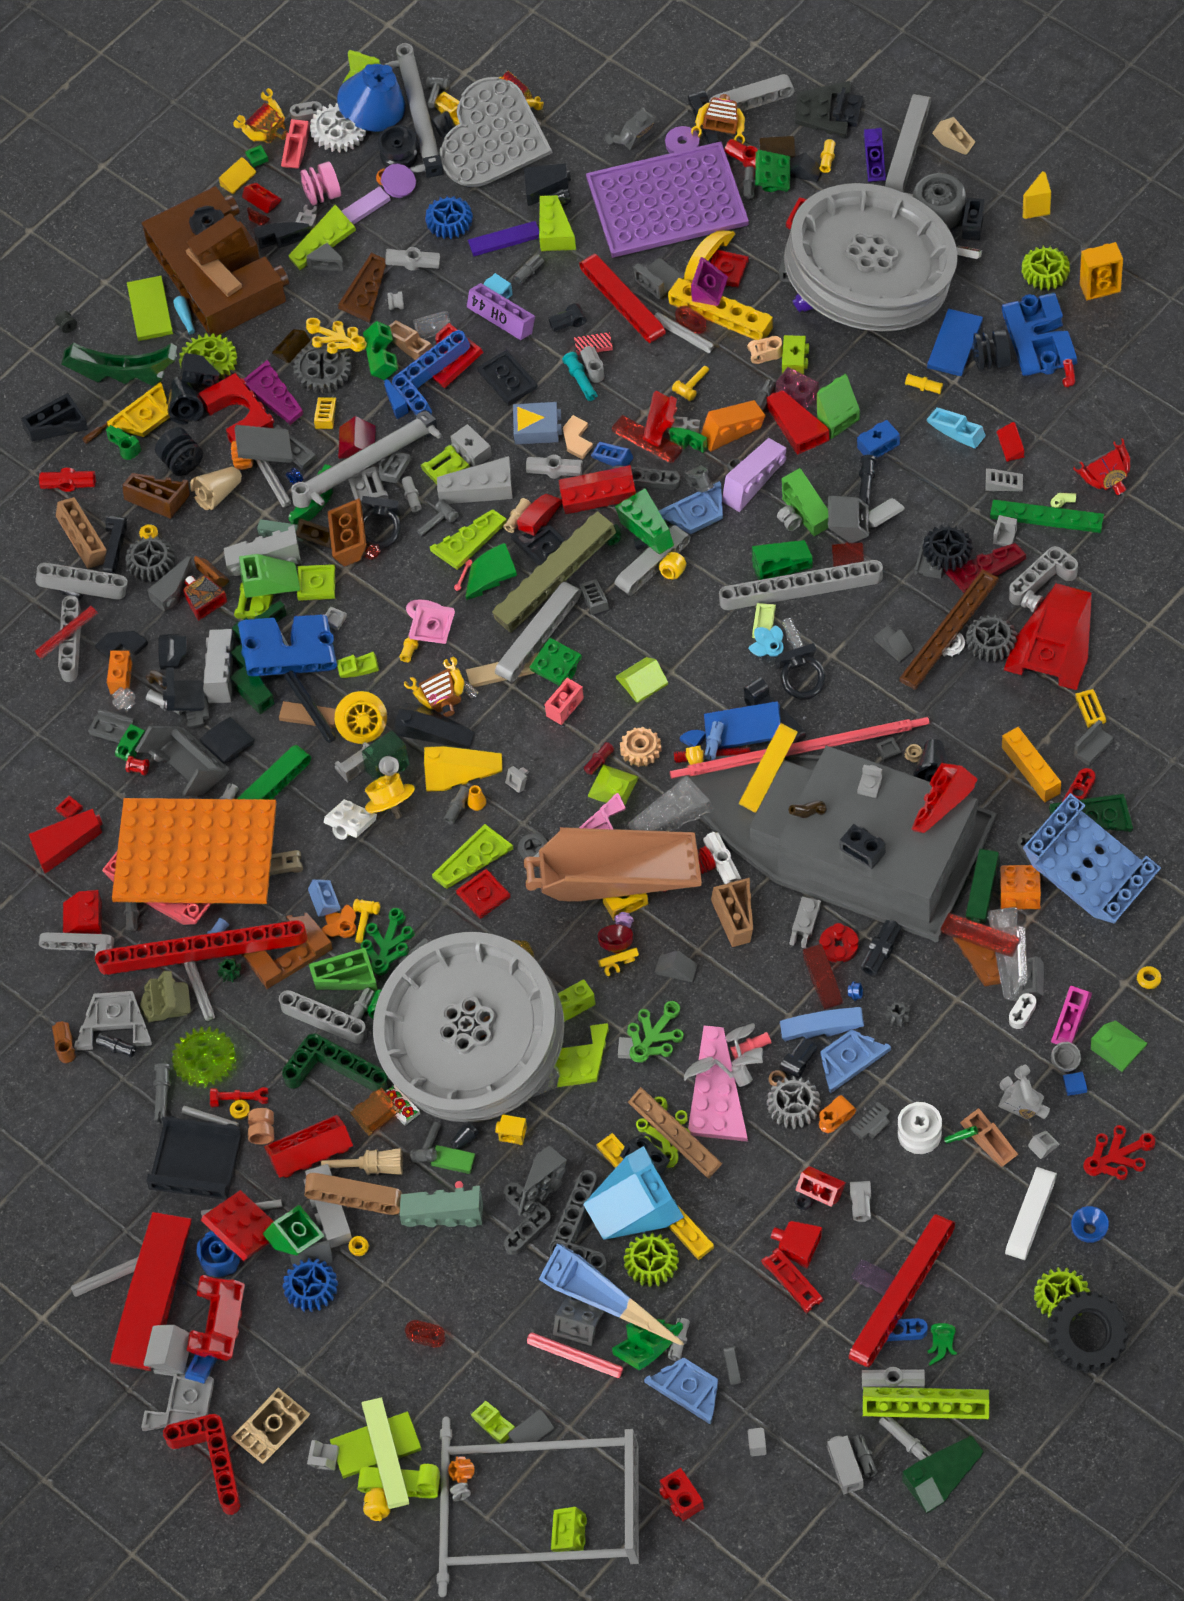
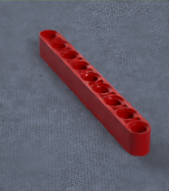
M938 1214L932 1217L852 1346L849 1353L850 1360L867 1368L872 1365L890 1333H892L898 1323V1320L903 1315L951 1237L955 1228L954 1221Z

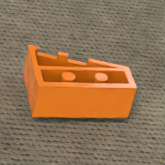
M755 400L709 411L701 435L707 437L708 449L712 452L760 429L765 414Z

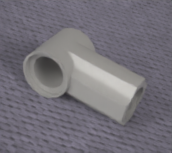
M584 347L580 351V355L587 369L589 380L594 383L601 382L605 377L603 362L600 360L595 347Z
M870 1181L850 1182L853 1220L866 1222L871 1219Z

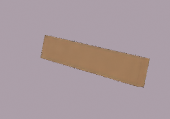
M640 1087L628 1101L640 1115L707 1178L710 1179L722 1165L707 1148L643 1088Z

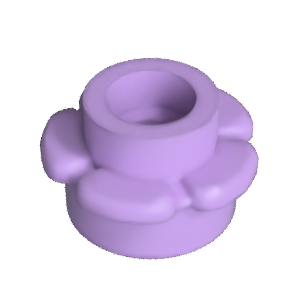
M621 912L614 918L616 924L625 925L629 928L634 921L633 917L626 912Z

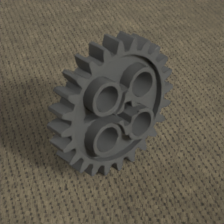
M324 343L322 347L312 348L308 345V350L302 349V354H297L298 359L294 360L295 365L293 369L297 383H301L302 388L307 386V391L313 388L314 393L318 389L321 390V393H324L325 389L331 392L332 387L337 390V385L343 386V380L348 381L347 375H351L350 369H352L348 352H344V349H338L337 353L327 352V345H324ZM322 355H324V357H323V360H324V364H323L324 379H321V378H322V375H321V370H322L321 356H322Z

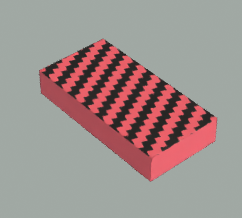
M610 332L574 337L577 355H580V351L587 346L595 347L597 352L613 350Z

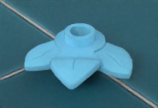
M775 625L770 631L764 627L755 628L754 637L757 642L749 646V650L753 654L760 657L765 655L777 657L778 654L783 652V632L778 626ZM777 645V648L772 649L771 646Z

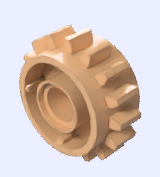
M644 727L627 731V735L622 736V742H620L621 756H624V761H629L630 765L634 764L637 767L648 766V764L654 763L655 758H659V752L662 751L661 740L657 737V733H652L651 729H645Z

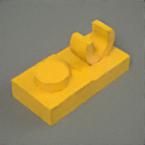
M632 948L597 961L599 967L605 966L604 972L606 976H610L609 968L612 966L615 968L616 973L620 972V968L615 962L623 961L624 964L635 961V957L639 953L637 948Z

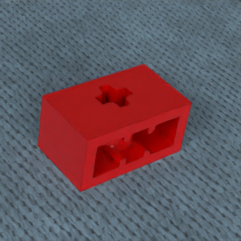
M809 1166L801 1172L795 1191L832 1207L840 1200L846 1182Z

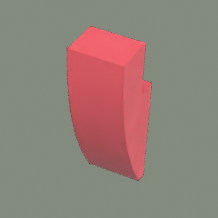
M291 119L289 133L286 136L282 167L299 169L310 132L308 121Z

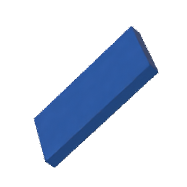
M948 309L927 363V368L962 376L972 351L973 334L979 332L983 317Z
M778 701L704 714L706 739L710 735L712 723L717 721L716 725H718L719 721L724 724L721 735L722 742L718 749L771 741L781 723Z

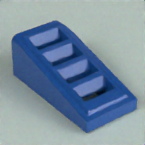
M388 379L384 380L386 393L394 415L399 419L409 412L407 402Z
M599 442L591 454L592 458L613 467L629 466L633 460L630 449Z

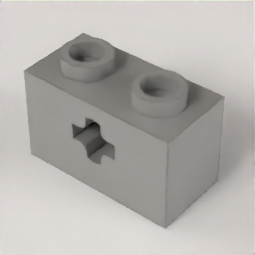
M468 424L451 436V446L473 467L481 465L492 457L491 446Z

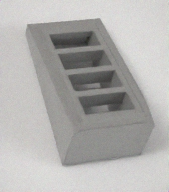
M986 469L985 491H1023V474Z

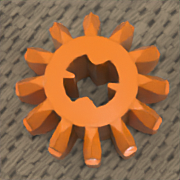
M233 441L231 444V455L234 467L241 470L251 468L254 460L238 458L236 441Z

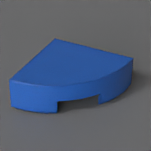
M691 730L681 735L680 741L690 747L699 746L706 737V733L701 730Z

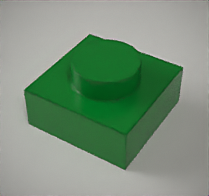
M261 145L245 151L246 157L253 168L269 161Z

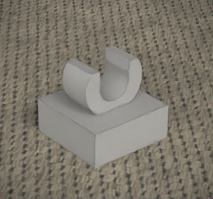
M512 766L508 769L505 783L520 793L525 789L526 774L529 771L524 767L518 770Z

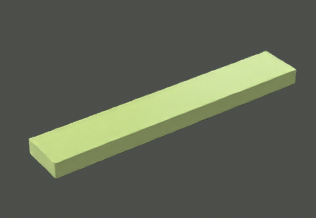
M382 1397L362 1402V1408L388 1508L392 1509L409 1505Z

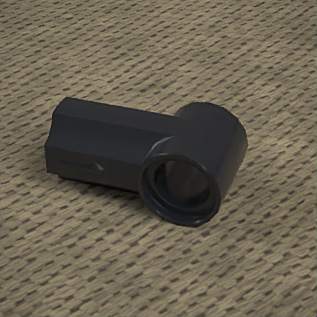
M577 303L569 305L566 311L548 317L551 329L554 332L569 326L581 327L587 321L581 306Z
M803 1038L794 1051L784 1057L780 1069L798 1079L803 1074L807 1062L817 1051V1046L811 1040Z

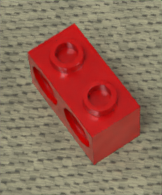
M682 1468L660 1480L659 1492L664 1500L668 1499L671 1503L670 1509L675 1517L679 1516L684 1521L704 1509L702 1498ZM674 1484L680 1486L677 1490H671L669 1488L671 1485ZM684 1501H688L691 1503L687 1507H683L680 1505Z

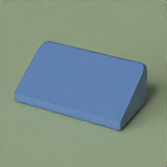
M312 880L308 891L318 917L340 911L341 908L331 881Z

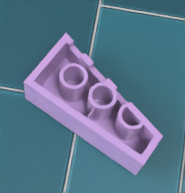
M770 438L764 441L726 475L722 502L740 512L775 471L785 463L786 447Z

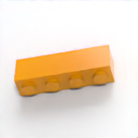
M1017 727L1002 735L1003 750L1045 803L1061 794V781L1021 729Z

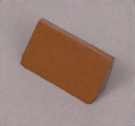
M198 556L194 557L196 569L220 588L230 581L208 560Z

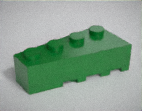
M646 488L615 506L620 523L660 555L674 546L670 530Z

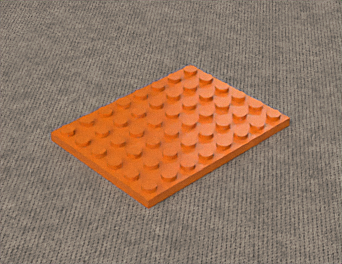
M124 798L112 892L113 902L267 904L277 806L276 800Z

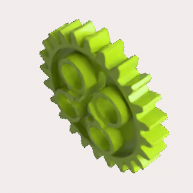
M205 333L203 338L198 335L197 340L191 338L192 343L186 342L187 347H182V353H179L180 367L184 353L202 355L219 372V378L225 379V374L230 376V370H235L234 365H237L236 359L238 357L235 346H233L232 341L228 342L227 337L222 339L221 334L217 338L214 333H212L211 337H208V334Z

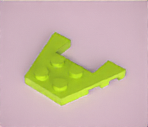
M608 1023L590 1026L593 1044L561 1048L558 1060L551 1072L557 1087L597 1082L603 1050L606 1044V1036L609 1030Z

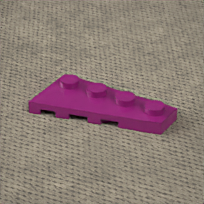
M268 360L244 378L247 389L252 390L261 402L289 425L303 415V410L292 394L289 393L285 384L279 379L278 374L272 369Z

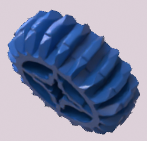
M446 196L445 199L440 197L439 201L434 200L433 204H429L425 220L427 228L432 234H436L437 238L442 236L443 239L446 237L452 239L453 236L458 238L459 234L464 235L465 230H469L470 225H472L473 213L470 205L466 201H462L461 197L456 199L455 196L452 198Z
M308 1258L306 1263L300 1260L299 1266L293 1263L294 1270L288 1269V1276H284V1295L288 1298V1302L293 1304L296 1309L301 1306L303 1312L306 1308L313 1312L314 1307L321 1310L322 1304L328 1306L327 1300L333 1301L334 1297L332 1294H337L336 1287L338 1286V1281L336 1280V1273L333 1272L331 1266L327 1267L325 1261L320 1263L319 1259L316 1258L312 1262ZM317 1274L323 1276L326 1279V1283L318 1280ZM299 1287L300 1290H303L304 1295L298 1294L294 1288Z

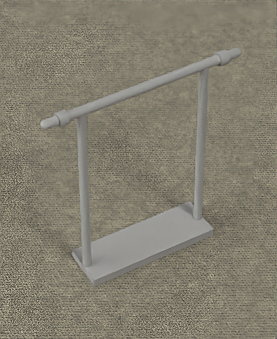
M444 1417L442 1419V1429H440V1439L442 1440L439 1573L437 1574L438 1594L440 1597L447 1595V1584H449L447 1566L616 1557H628L630 1564H639V1445L633 1429H625V1437L450 1446V1440L452 1439L450 1418ZM625 1446L624 1549L448 1557V1468L450 1465V1455Z

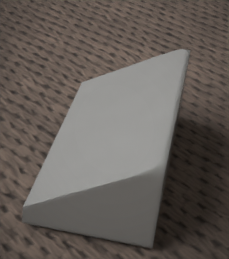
M890 498L868 512L869 527H877L905 509L904 506L895 499Z

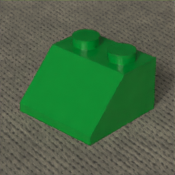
M300 1205L274 1221L263 1233L275 1250L296 1256L324 1237V1234Z

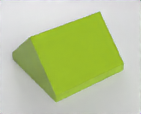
M649 657L642 659L616 676V679L637 704L668 685V681L657 660Z

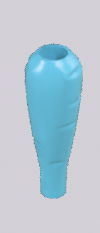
M177 296L174 299V307L186 326L188 333L193 334L195 329L188 301L183 296Z

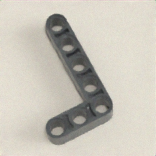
M584 1170L576 1181L550 1243V1256L556 1245L562 1244L574 1253L579 1254L592 1266L596 1262L602 1263L600 1266L593 1267L604 1275L607 1270L605 1256L598 1251L575 1244L588 1213L583 1204L598 1188L596 1174L591 1170ZM585 1181H592L591 1184H584ZM579 1198H585L582 1202L577 1201ZM572 1215L578 1216L576 1219L569 1218ZM564 1233H571L567 1237L562 1236Z

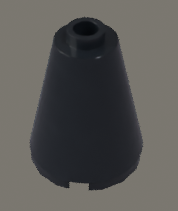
M178 376L171 381L168 414L171 420L178 424H188V421L192 420L195 422L203 414V403L192 385L188 382L180 381L181 376Z
M930 739L925 742L914 771V777L930 782L941 763L949 764L944 745L940 740Z

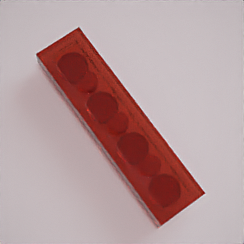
M623 415L612 426V432L671 464L682 452L681 446L663 436L659 447L643 440L645 427Z
M948 913L940 929L944 934L1011 958L1020 943L1019 937Z

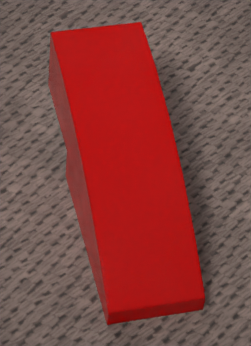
M547 493L536 499L518 518V530L535 536L540 527L547 525L562 504V499Z

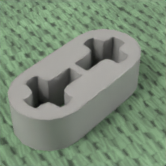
M317 101L295 104L290 108L291 119L311 120L313 119V114L317 115V111H313V109L322 111V105Z

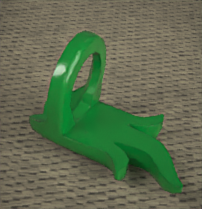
M937 1323L931 1326L933 1346L927 1352L933 1354L938 1347V1355L930 1361L929 1366L942 1360L947 1348L951 1355L957 1354L952 1349L953 1337L956 1333V1328L953 1325Z

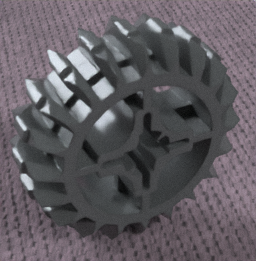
M151 535L148 539L142 537L141 541L136 540L135 545L130 544V549L127 550L125 558L127 569L131 575H134L136 579L141 578L143 582L146 579L150 583L152 579L158 581L159 577H163L165 573L171 571L170 568H174V549L164 538L160 540L156 536L153 539Z
M987 614L986 618L980 616L979 621L974 619L973 625H970L966 632V644L969 651H972L973 656L979 655L980 660L986 658L987 662L989 659H993L996 662L997 658L1003 661L1004 656H1009L1011 649L1015 647L1014 643L1017 642V633L1014 625H1010L1009 620L1004 621L1003 616L997 618L996 614L993 617Z

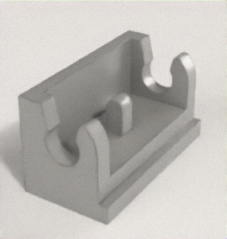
M366 742L362 744L363 747L360 751L344 762H335V770L347 783L378 762L376 751Z

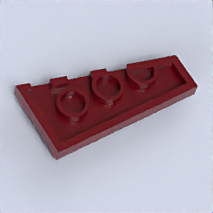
M1016 543L995 549L993 553L977 555L975 559L969 560L967 565L963 564L961 569L956 567L955 571L949 568L946 572L945 568H943V571L965 593L982 569L994 576H998L1024 561L1026 554Z

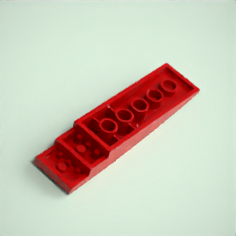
M152 1212L123 1309L110 1359L111 1364L151 1371V1367L143 1365L152 1327L167 1324L192 1219Z

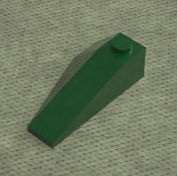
M971 1435L910 1466L902 1472V1481L927 1514L947 1500L949 1494L959 1485L961 1479L971 1470L984 1451Z

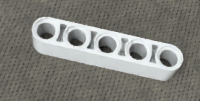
M1039 1167L1036 1168L1009 1238L1005 1254L1026 1260L1052 1192L1057 1173Z

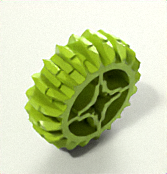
M1051 245L1049 248L1042 246L1041 249L1036 247L1035 251L1030 250L1022 262L1024 280H1027L1028 285L1033 284L1034 288L1040 287L1041 290L1047 288L1049 291L1050 287L1056 289L1057 285L1062 286L1070 274V263L1067 256H1064L1063 251L1059 252L1058 248L1053 250Z
M652 1232L650 1237L643 1234V1239L636 1236V1243H629L630 1248L625 1250L624 1262L626 1263L624 1267L628 1270V1276H633L634 1282L640 1280L642 1286L645 1282H648L649 1287L652 1286L653 1282H656V1285L659 1286L661 1280L666 1283L667 1277H673L672 1271H677L676 1264L679 1263V1258L677 1257L678 1251L675 1249V1245L669 1242L668 1237L662 1240L661 1234L654 1237ZM655 1249H659V1250L663 1251L666 1255H663V1253L657 1252ZM651 1254H653V1259H652V1261H651V1266H650V1262H649V1261H650V1259H651ZM637 1265L647 1268V1271L642 1270Z
M1059 1267L1055 1273L1051 1269L1049 1270V1275L1043 1273L1042 1279L1037 1281L1038 1286L1034 1288L1036 1293L1034 1300L1037 1301V1308H1041L1042 1314L1048 1313L1047 1317L1050 1318L1052 1310L1058 1303L1074 1294L1070 1291L1071 1286L1077 1292H1090V1289L1087 1288V1281H1083V1276L1079 1275L1076 1277L1077 1272L1074 1270L1072 1273H1069L1068 1268H1065V1271L1062 1272ZM1045 1292L1049 1293L1050 1296L1054 1298V1303H1051L1047 1299Z

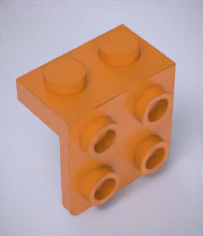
M1032 865L1001 866V909H1040V872Z

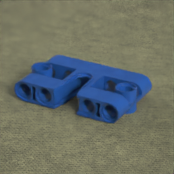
M1055 292L1038 296V298L1028 294L1022 298L1021 302L1015 301L1001 305L1003 317L1023 376L1042 372L1047 375L1053 374L1056 369L1064 367L1063 361L1066 359H1071L1073 365L1077 364V357L1069 332H1049L1063 326L1061 320L1063 315Z
M326 615L294 616L291 628V646L283 643L282 634L275 618L248 619L238 624L242 643L241 654L244 657L249 676L285 674L290 670L294 671V673L331 671L337 667L333 647L334 637L330 632Z

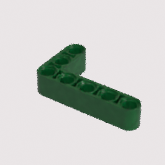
M309 1034L282 1070L284 1083L291 1089L298 1088L317 1062L324 1064L375 1093L383 1094L389 1089L388 1076L383 1069L318 1034ZM362 1071H367L365 1074H359ZM290 1075H296L293 1078H288ZM378 1080H384L381 1083H376Z

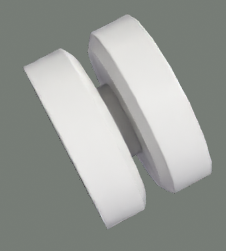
M915 1102L907 1105L898 1116V1139L900 1144L907 1151L914 1154H925L933 1151L941 1141L942 1118L939 1111L934 1106L925 1102Z

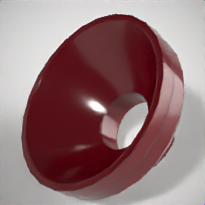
M614 924L602 928L598 932L597 938L599 945L603 949L616 954L621 953L631 945L633 932L625 925Z

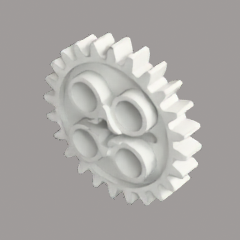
M337 103L335 107L329 104L328 109L323 106L322 111L317 110V115L313 114V119H311L310 132L311 137H314V142H319V147L325 145V150L330 147L331 152L335 149L338 152H341V149L347 152V147L354 149V144L359 146V141H363V136H366V130L356 127L354 122L346 119L341 114Z

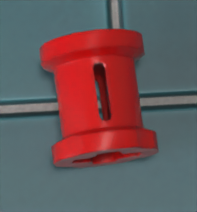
M129 756L126 762V772L131 773L133 771L146 776L149 770V759L140 760Z

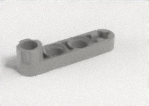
M46 932L40 934L39 946L44 949L95 951L96 956L99 951L113 949L114 938L105 934Z

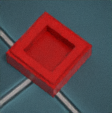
M68 796L56 807V811L66 819L79 814L83 810V806L71 796Z

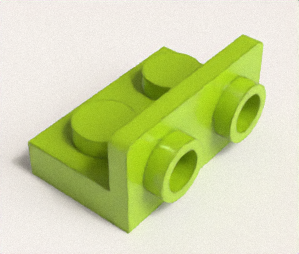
M577 1507L554 1510L551 1550L553 1552L584 1550L587 1518L583 1511Z

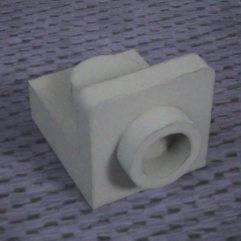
M863 765V774L857 794L876 798L882 782V769L874 765Z

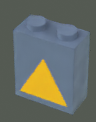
M557 402L513 404L515 445L559 442L558 435H562L561 424H558V420H561V409H557Z

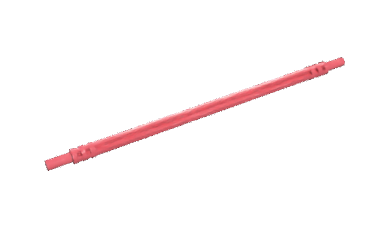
M925 717L911 721L906 719L792 743L786 756L824 749L826 745L834 747L910 731L915 727L929 725V718ZM766 749L688 765V768L670 771L671 779L687 775L691 777L758 763L761 761Z

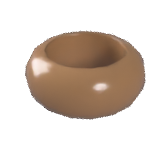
M780 1070L773 1071L768 1078L770 1085L777 1086V1082L772 1080L777 1075L783 1077L781 1082L784 1083L785 1077L787 1078L786 1074Z

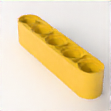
M780 723L741 797L739 805L756 813L795 739L797 731Z

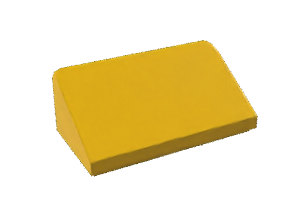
M241 157L219 177L220 186L234 194L256 174V171Z

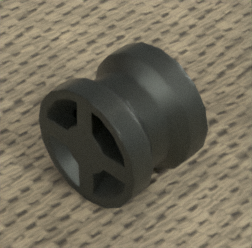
M62 311L55 317V323L60 326L64 333L73 331L77 326L76 319L71 316L69 311Z

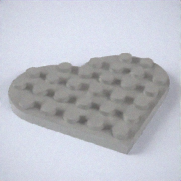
M487 77L477 80L465 89L457 106V116L460 124L447 133L442 147H440V157L445 173L454 182L467 187L489 184L552 154V150L522 91L513 82L499 79V77Z

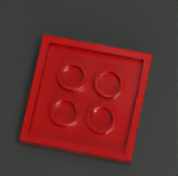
M241 1190L207 1212L201 1219L243 1261L269 1244L263 1233L274 1222Z

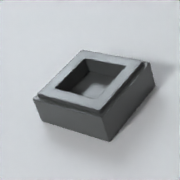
M893 737L876 744V749L883 762L901 756V751Z

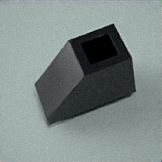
M184 353L181 363L180 381L205 384L207 386L217 383L219 372L202 355Z

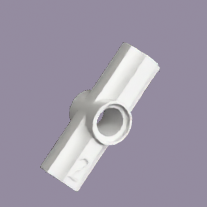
M712 832L707 834L703 838V842L712 853L716 863L715 869L719 872L724 884L741 880L731 859V854L726 849L719 833Z

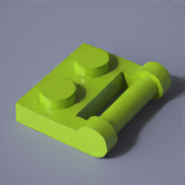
M451 445L445 447L443 452L429 462L421 464L422 470L436 484L437 477L470 468L469 464ZM448 456L451 457L450 460L442 464L437 469H432L435 465L443 461Z
M241 583L239 603L237 609H235L234 617L237 619H244L246 617L254 619L257 615H261L271 606L273 594L252 597L250 610L245 611L247 598H245L243 584Z

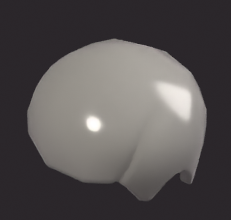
M1062 1042L1053 1048L1051 1061L1056 1069L1062 1072H1070L1080 1064L1081 1053L1075 1044Z

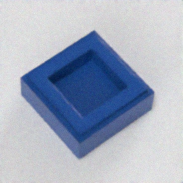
M1083 1072L1063 1075L1067 1096L1087 1092Z

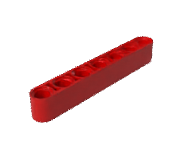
M594 253L579 262L580 269L648 343H652L666 334L660 321L597 254Z

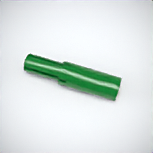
M972 1126L955 1132V1134L946 1136L944 1140L947 1144L956 1140L960 1141L977 1135L978 1128Z

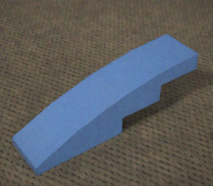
M855 1007L821 1011L780 1021L782 1039L789 1041L802 1036L806 1039L822 1034L829 1037L863 1027L864 1021L862 1008Z

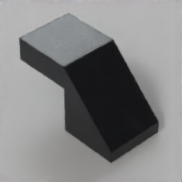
M443 111L431 119L438 134L443 139L455 127L448 111Z

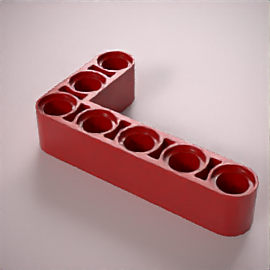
M209 1414L167 1425L163 1430V1436L167 1446L171 1449L207 1442L219 1502L223 1512L228 1515L237 1513L240 1509V1500L226 1432L221 1417L216 1414ZM213 1424L219 1425L215 1429H210ZM198 1429L197 1433L190 1434L191 1430ZM173 1434H178L175 1439L169 1438ZM223 1443L221 1447L214 1448L215 1444ZM220 1462H227L222 1467L217 1466ZM226 1480L230 1481L226 1486L221 1485ZM230 1499L234 1500L230 1505L225 1504Z

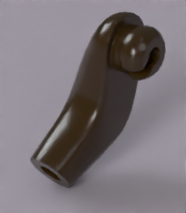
M150 670V674L146 675L148 682L153 684L154 681H157L162 687V676L165 675L159 671Z
M814 801L804 805H790L788 809L791 815L801 818H807L816 813L823 815L827 810L823 801Z

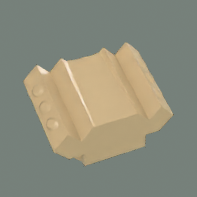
M277 1388L231 1438L259 1462L264 1464L308 1418L310 1413L281 1389Z

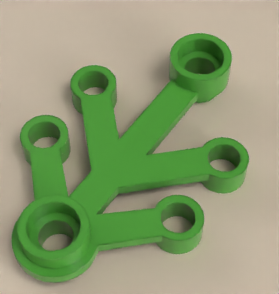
M668 1001L664 1005V1014L653 1029L650 1023V1012L647 1009L639 1011L638 1020L642 1022L645 1039L642 1043L639 1037V1025L636 1023L628 1025L627 1033L631 1036L633 1042L629 1055L633 1061L644 1062L649 1056L659 1054L669 1057L673 1051L671 1044L665 1043L659 1047H650V1045L655 1042L669 1040L679 1043L683 1040V1032L680 1029L660 1033L670 1019L676 1018L679 1015L680 1006L677 1002ZM635 1028L637 1031L633 1032L630 1029ZM675 1034H678V1035H680L681 1037L676 1038L674 1035H675ZM667 1048V1049H669L670 1051H669V1052H666V1051H664L663 1049Z

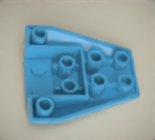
M644 1146L626 1156L583 1204L603 1240L666 1228L684 1218Z

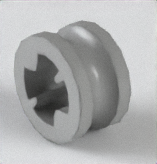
M467 1483L456 1484L450 1489V1493L454 1494V1501H462L471 1495L470 1490L467 1489Z

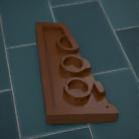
M373 253L369 255L339 302L338 309L370 323L386 268L384 258Z

